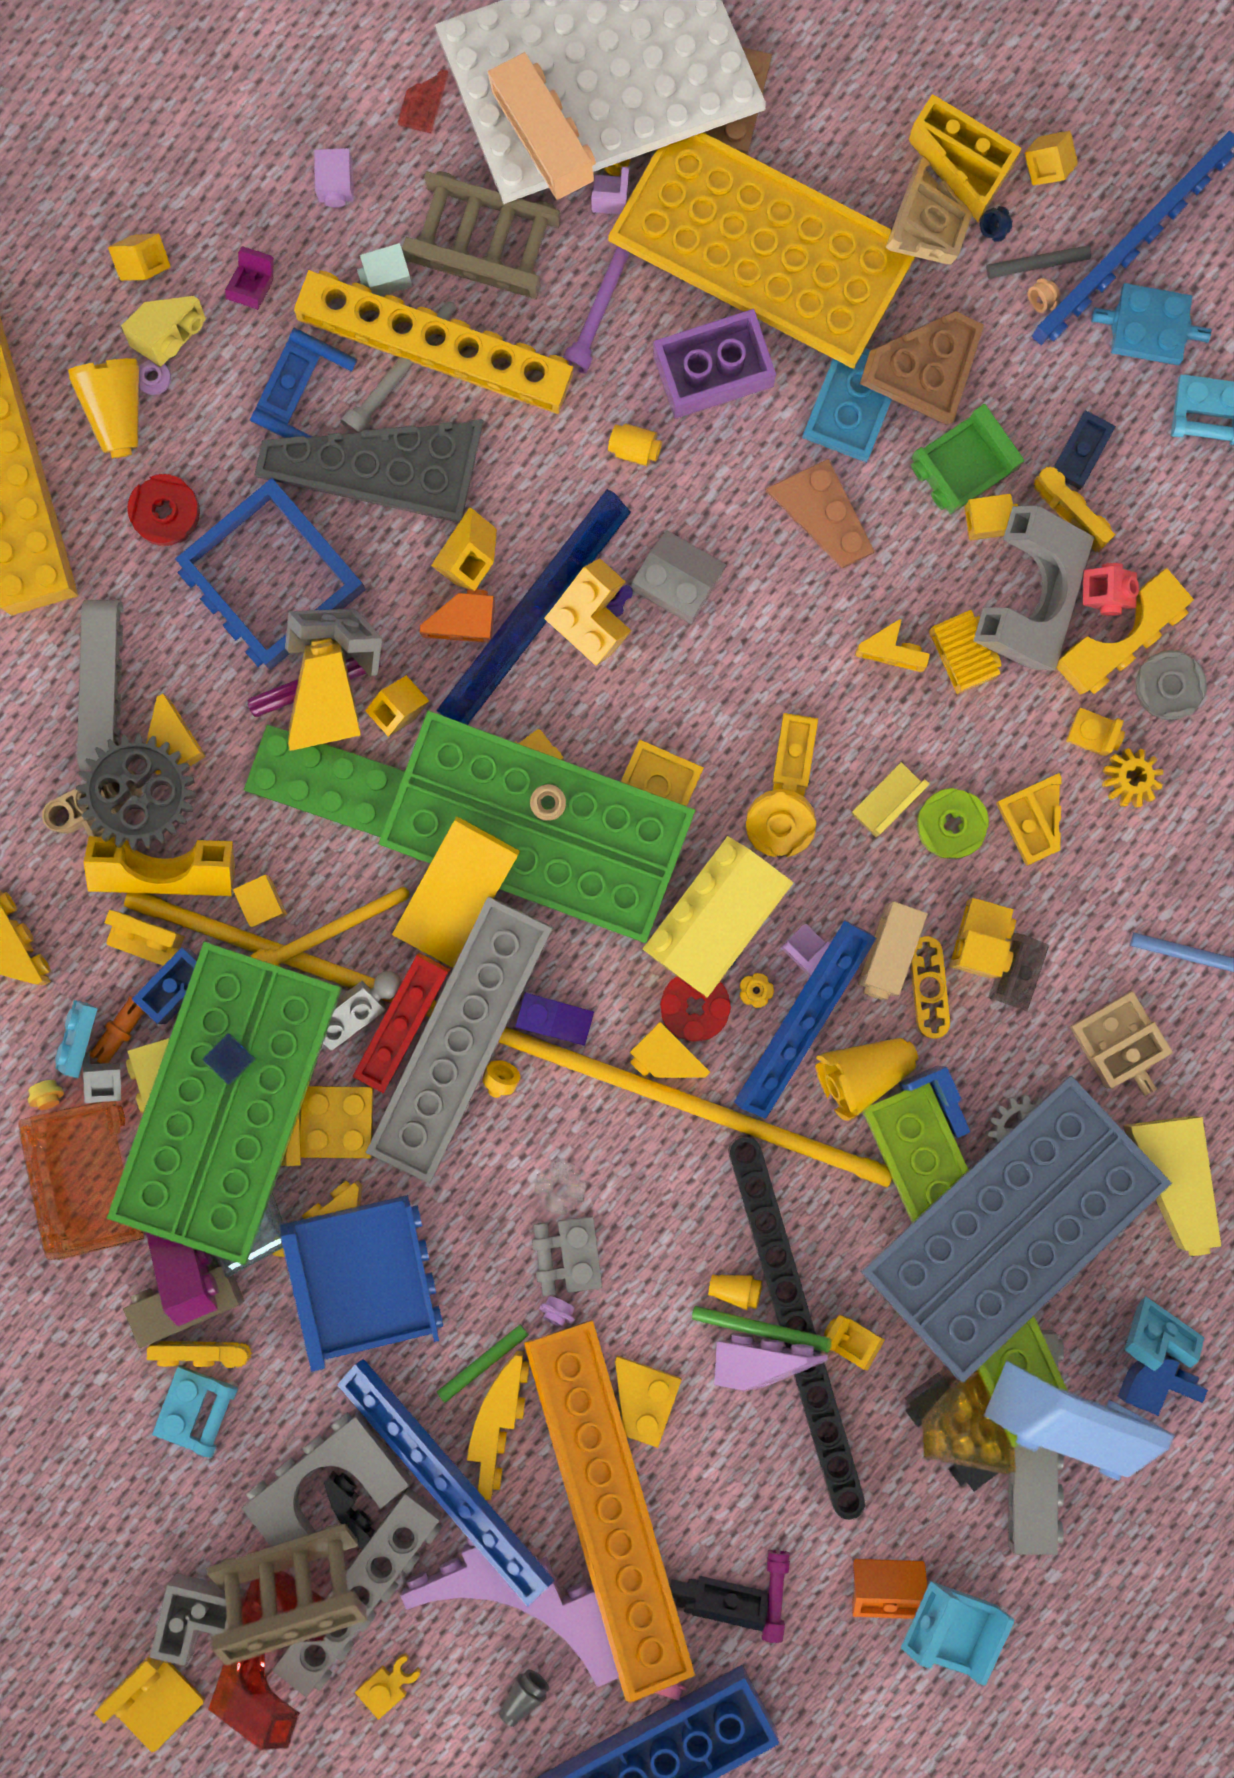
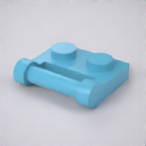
M1181 374L1178 377L1171 436L1183 438L1184 435L1226 440L1230 441V445H1234V381ZM1186 413L1232 419V427L1187 421Z
M179 1365L152 1435L190 1449L198 1455L213 1457L216 1449L214 1444L230 1400L235 1399L238 1387ZM209 1390L217 1396L202 1436L199 1439L191 1436Z

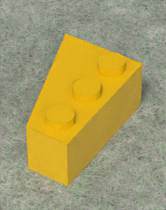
M934 94L931 95L915 120L908 139L919 154L929 161L931 168L942 181L945 180L951 187L956 197L962 200L973 213L972 216L977 222H979L1009 175L1022 150L1021 147Z

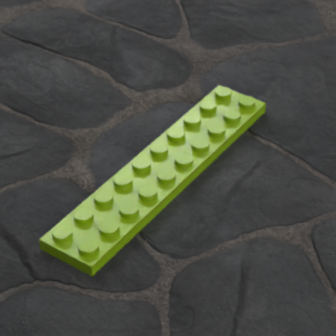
M930 1083L912 1091L906 1090L875 1103L863 1111L910 1220L913 1222L968 1171V1167ZM1035 1316L1030 1318L977 1369L990 1399L1006 1361L1015 1364L1050 1385L1068 1392ZM1003 1427L1012 1447L1019 1446L1020 1444L1016 1443L1018 1436Z

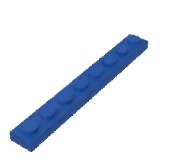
M1229 130L1037 326L1031 337L1042 346L1049 338L1055 342L1068 328L1065 321L1072 314L1078 318L1093 302L1089 297L1096 290L1103 293L1116 279L1113 272L1120 265L1126 269L1140 254L1137 248L1144 241L1151 244L1164 230V227L1160 224L1168 216L1174 220L1188 205L1185 199L1192 192L1198 196L1212 180L1208 175L1215 168L1221 172L1233 160V132Z
M364 1359L357 1362L337 1386L528 1607L555 1581L554 1578Z

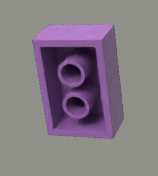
M754 309L653 341V356L674 419L774 386L776 372Z

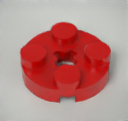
M156 474L149 477L150 480L145 481L142 485L138 484L131 492L127 505L128 517L134 529L146 541L155 545L171 546L184 542L195 530L200 517V506L195 493L182 479L169 474ZM164 502H169V507L172 509L171 515L160 519V514L155 512L156 506L162 507Z
M678 976L672 979L665 987L660 1002L661 1017L668 1030L678 1038L692 1042L708 1040L716 1036L725 1027L731 1011L729 994L721 982L706 997ZM692 997L694 1000H697L701 997L705 1003L702 1005L704 1013L699 1016L696 1013L689 1015L686 1012V1009L689 1007L687 1003L688 998Z

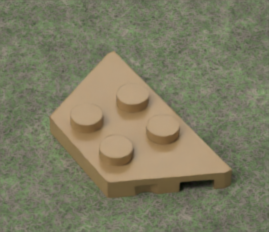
M922 156L913 170L885 248L890 251L951 265L959 256L973 213L962 200L956 197L954 191L945 180L940 184L934 180L927 171L931 164Z

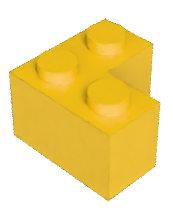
M599 558L581 570L544 619L597 666L609 658L631 632L622 621L606 608L626 581Z
M976 898L967 899L949 967L986 978L1002 977L1003 972H1008L1013 960V952L1009 951L1011 942L1005 940L1006 938L1011 939L1016 926V919L1012 918L1014 909Z

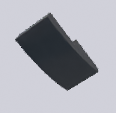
M332 1471L324 1482L330 1505L340 1524L348 1526L357 1538L359 1548L362 1549L375 1532L371 1527L373 1521L363 1510L358 1508L354 1511L351 1508L359 1496L355 1492L357 1486L354 1481L344 1473L337 1475Z

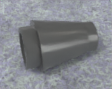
M527 1670L524 1674H519L499 1711L500 1718L507 1725L515 1727L518 1722L546 1700V1693L549 1690L546 1680L533 1670Z

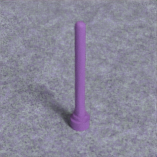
M618 246L578 341L573 343L571 347H568L563 356L569 362L568 365L572 366L573 362L581 366L578 372L583 374L587 373L592 362V357L590 356L592 351L589 348L630 253Z

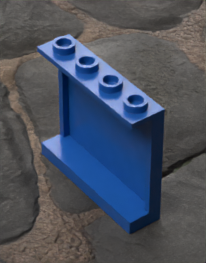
M408 1195L280 1225V1237L311 1372L326 1369L325 1360L413 1338L432 1334L434 1342L439 1341L437 1328L444 1327L440 1307H432L430 1295L437 1294L432 1272L425 1274L423 1262L429 1260L425 1239L418 1240L416 1228L422 1227L418 1205L411 1207Z

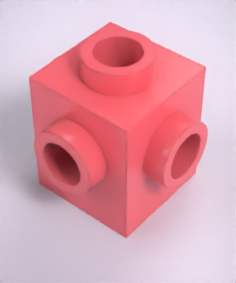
M1106 563L1102 564L1101 568L1083 570V605L1100 610V614L1104 616H1118L1122 614L1124 609L1136 608V596L1139 593L1137 573L1123 569V564Z

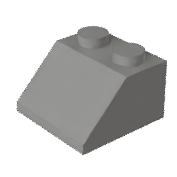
M666 531L649 552L633 579L632 590L692 625L727 565L673 533Z

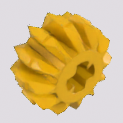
M1126 748L1122 751V757L1117 754L1110 757L1113 766L1103 767L1102 772L1112 776V778L1103 781L1102 786L1109 787L1113 785L1115 790L1109 793L1108 798L1112 800L1122 795L1120 798L1121 807L1128 806L1131 801L1135 808L1143 806V799L1151 802L1156 798L1152 790H1160L1163 787L1161 782L1154 779L1163 775V770H1153L1152 765L1156 763L1157 758L1153 756L1145 761L1146 753L1144 749L1137 750L1134 755L1130 748ZM1136 771L1137 775L1135 777H1139L1140 781L1131 785L1129 783L1131 778L1127 779L1126 774Z

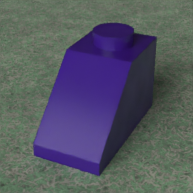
M525 992L515 1027L585 1046L594 1011Z

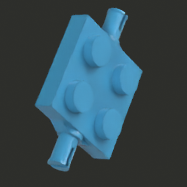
M1124 283L1121 288L1119 304L1115 311L1094 307L1091 322L1111 325L1113 334L1111 353L1178 366L1183 360L1187 340L1208 343L1211 337L1210 333L1212 332L1211 328L1191 325L1190 309L1193 295Z

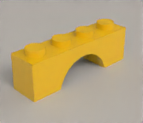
M1165 568L1139 589V593L1136 596L1135 621L1130 633L1122 641L1103 643L1087 636L1079 640L1059 657L1056 668L1080 695L1089 690L1095 694L1110 681L1107 675L1112 670L1117 668L1120 672L1136 659L1133 652L1141 645L1147 649L1161 638L1162 634L1159 630L1168 622L1171 626H1174L1189 613L1186 607L1194 599L1168 568Z
M88 837L83 861L88 892L232 896L235 876L233 841L197 840L193 848L186 854L175 858L162 859L150 857L137 850H132L127 840H125L121 848H118L115 841L116 837H112L107 842L103 841L102 837Z

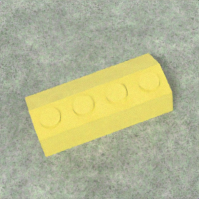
M727 836L643 947V950L666 969L708 997L792 886L793 882L753 851Z

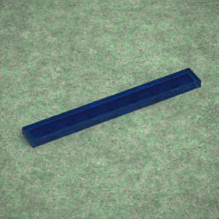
M606 489L438 707L436 711L440 715L466 725L470 723L547 623L544 618L581 570L594 562L630 515L631 511L614 492Z

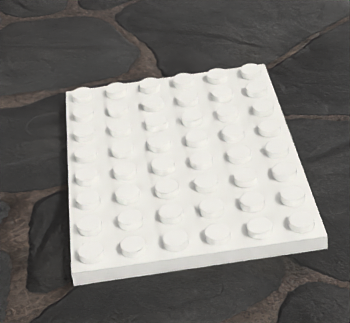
M501 0L434 24L503 204L549 188L494 97L488 76L489 70L524 52L532 64L538 63L546 78L545 86L549 91L555 90L563 108L561 112L565 118L571 117L579 132L578 140L581 145L587 144L590 147L596 164L592 166L593 172L765 110L764 97L722 0Z

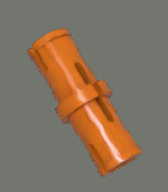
M131 995L114 1020L107 1022L105 1025L107 1030L92 1051L90 1050L89 1056L93 1059L98 1058L97 1062L100 1064L109 1063L122 1043L130 1040L132 1037L130 1032L145 1013L132 1000L133 996Z

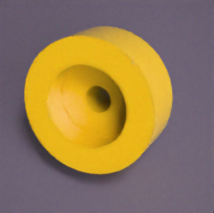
M494 1060L487 1065L482 1081L486 1088H488L489 1095L499 1098L501 1095H510L516 1090L520 1081V1073L512 1064L502 1060Z

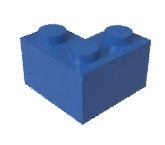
M181 947L132 998L157 1024H167L180 1010L198 956L191 949Z

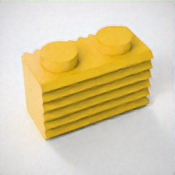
M972 610L934 625L929 630V634L957 695L996 678L1000 674L998 668L1002 666L998 653L973 641L980 616L975 617Z

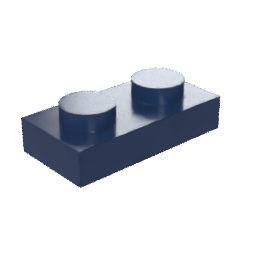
M1087 410L1082 413L1053 466L1065 476L1066 483L1079 490L1086 483L1116 427Z

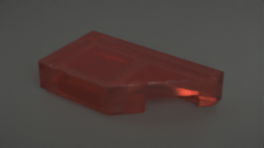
M442 69L433 78L422 84L417 83L407 89L398 125L432 134L449 75L448 70Z

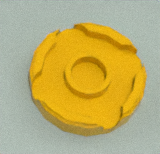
M784 789L767 791L757 797L748 809L746 817L748 839L757 850L767 856H795L805 850L814 839L816 830L814 808L805 797L795 791Z

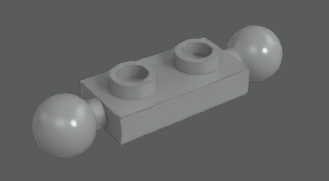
M392 971L381 972L375 978L372 989L361 981L342 995L336 1004L323 1044L331 1051L385 1012L386 1006L382 998L393 999L402 983L399 975Z

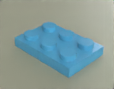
M867 348L864 350L855 369L832 359L802 436L803 439L865 463L869 459L892 400L860 384L871 351Z

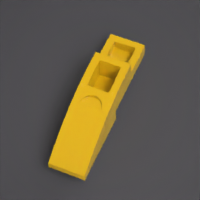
M516 1351L494 1379L484 1398L471 1435L467 1461L481 1462L478 1492L485 1500L491 1501L493 1490H500L503 1468L496 1467L498 1453H505L507 1432L500 1430L501 1428L514 1429L516 1419L523 1420L525 1397H519L520 1383H527L530 1365L529 1361H523L524 1351Z

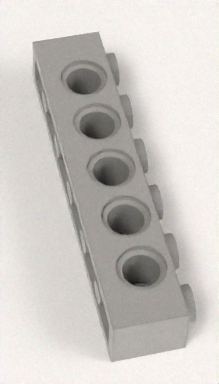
M408 1487L375 1530L369 1542L359 1551L346 1569L348 1592H352V1588L355 1586H363L370 1593L368 1599L361 1600L366 1606L367 1621L289 1645L277 1660L272 1671L306 1698L313 1688L320 1691L333 1673L328 1668L337 1658L342 1662L355 1643L350 1639L358 1629L364 1632L376 1616V1613L372 1610L380 1599L386 1603L398 1587L395 1579L403 1570L408 1574L421 1556L416 1551L425 1541L430 1544L440 1532L442 1526L438 1522L442 1513ZM400 1527H407L413 1532L414 1539L409 1542H403L396 1536V1530ZM380 1556L386 1557L390 1560L392 1568L387 1571H381L375 1566L374 1559ZM333 1589L329 1591L323 1600L330 1599L333 1595ZM319 1645L324 1649L326 1656L315 1658L309 1653L308 1647Z

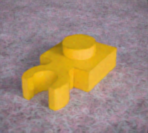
M407 1653L400 1655L396 1659L393 1671L389 1673L382 1665L355 1690V1694L378 1720L406 1696L407 1692L401 1685L415 1682L421 1673L419 1667L410 1674L402 1671L401 1665L409 1658Z

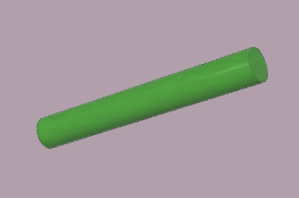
M521 1324L518 1325L437 1391L438 1396L446 1403L528 1337V1332Z

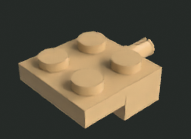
M1129 991L1069 1026L1105 1088L1112 1089L1124 1081L1134 1078L1143 1096L1157 1090V1087H1155L1146 1071L1155 1063L1173 1054L1156 1023L1151 1022L1133 991Z

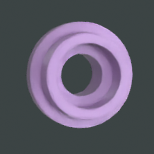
M150 360L140 364L139 388L149 395L163 393L171 382V373L165 364L159 367ZM150 372H158L156 380H147V375Z

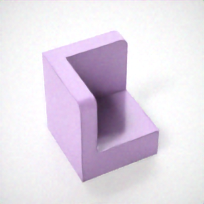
M622 167L621 177L594 176V187L591 197L592 212L621 214L628 199L629 167Z
M804 924L780 948L810 977L830 943L824 942L807 924Z

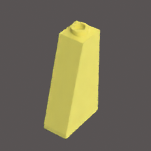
M1188 1116L1124 1125L1125 1133L1172 1183L1156 1198V1202L1177 1248L1188 1251L1190 1256L1210 1254V1248L1221 1247L1203 1117Z

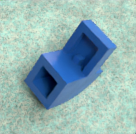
M1165 1355L1163 1364L1155 1371L1142 1362H1135L1124 1378L1118 1397L1128 1404L1159 1416L1169 1389L1201 1403L1204 1402L1208 1389L1197 1384L1200 1377L1179 1369L1176 1375L1180 1362Z

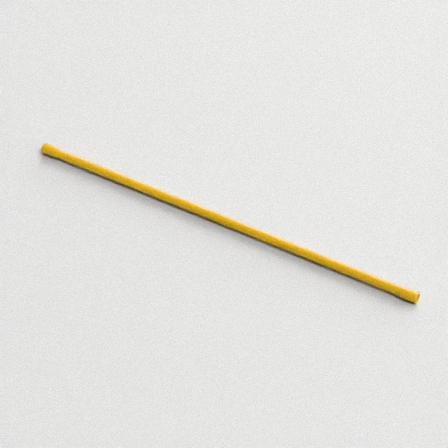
M127 893L125 897L124 907L150 917L161 918L253 953L264 949V951L269 949L275 951L285 946L168 903L152 894ZM304 952L283 962V964L351 989L361 981L370 989L374 987L375 978ZM382 998V1000H384V1001H386V1002H389V1003H391L392 1000H393V999H383V998ZM433 1001L426 1014L427 1017H431L438 1001ZM505 1027L498 1042L854 1173L859 1178L888 1188L891 1183L892 1177L886 1164L867 1157L856 1156L514 1029Z

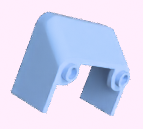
M1006 1361L984 1414L987 1418L1017 1435L1016 1443L1036 1452L1039 1446L1100 1467V1473L1117 1481H1120L1121 1476H1132L1169 1450L1175 1436L1173 1433L1116 1402L1108 1400L1107 1405L1104 1406L1056 1388Z

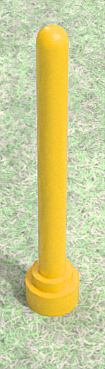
M400 887L275 951H272V949L267 951L261 949L251 954L250 957L280 967L279 964L407 900L410 892L407 888Z

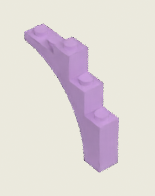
M467 1538L468 1544L464 1545L462 1550L465 1561L461 1562L459 1558L451 1559L443 1563L439 1567L441 1571L428 1577L426 1572H422L406 1581L408 1586L404 1587L401 1593V1599L406 1610L432 1601L455 1598L491 1600L512 1606L543 1621L564 1638L584 1662L597 1687L619 1678L593 1585L588 1586L586 1581L580 1582L567 1590L568 1595L563 1597L547 1557L538 1561L555 1581L528 1607L469 1538Z

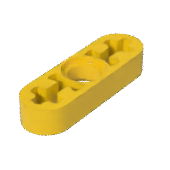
M924 936L919 938L910 964L916 1024L923 1036L937 1039L943 1037L950 1028L943 949L937 939ZM923 942H927L929 948L935 949V955L930 956L929 963L930 967L938 966V973L929 971L918 975L917 967L925 968L924 958L921 956L917 957L916 951L922 948ZM926 977L934 978L939 984V991L932 998H927L920 992V983ZM941 1000L942 1008L934 1007L936 1018H942L943 1025L937 1027L936 1033H932L930 1027L924 1026V1020L930 1019L929 1008L922 1010L921 1002L936 1003Z

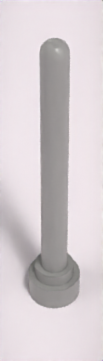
M451 301L446 302L438 311L437 317L448 321L456 311L455 303ZM437 334L431 335L427 339V343L430 344ZM400 358L360 407L356 406L353 410L348 409L340 419V422L345 427L347 424L350 425L357 433L369 430V423L372 421L370 416L407 373L414 362L406 358Z

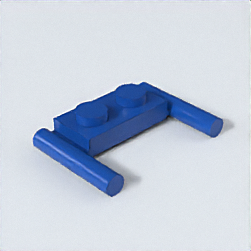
M294 327L252 413L250 421L283 438L313 437L288 423L320 356L351 372L358 359Z

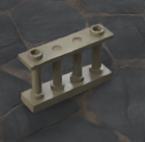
M426 171L424 178L427 190L433 191L434 194L421 236L416 237V239L405 237L402 247L405 261L537 300L541 285L540 276L535 275L536 273L533 271L547 225L555 228L560 226V210H557L554 205L545 201L533 203L520 198L503 204L499 192L456 180L453 175L447 172L438 171L435 174ZM448 196L467 201L454 246H450L449 249L437 246L434 242ZM484 206L500 211V215L487 256H483L481 259L469 255L467 248L480 207ZM515 215L534 222L520 266L511 268L502 265L500 258Z
M346 1524L330 1525L324 1528L323 1531L239 1558H227L222 1560L220 1564L207 1567V1575L221 1590L225 1589L228 1628L223 1633L211 1636L212 1651L226 1665L367 1621L366 1606L354 1591L348 1592L343 1551L358 1546V1540ZM329 1556L333 1595L330 1599L313 1604L309 1562ZM294 1567L298 1606L295 1610L278 1615L274 1573ZM259 1578L263 1617L257 1622L243 1626L239 1584Z

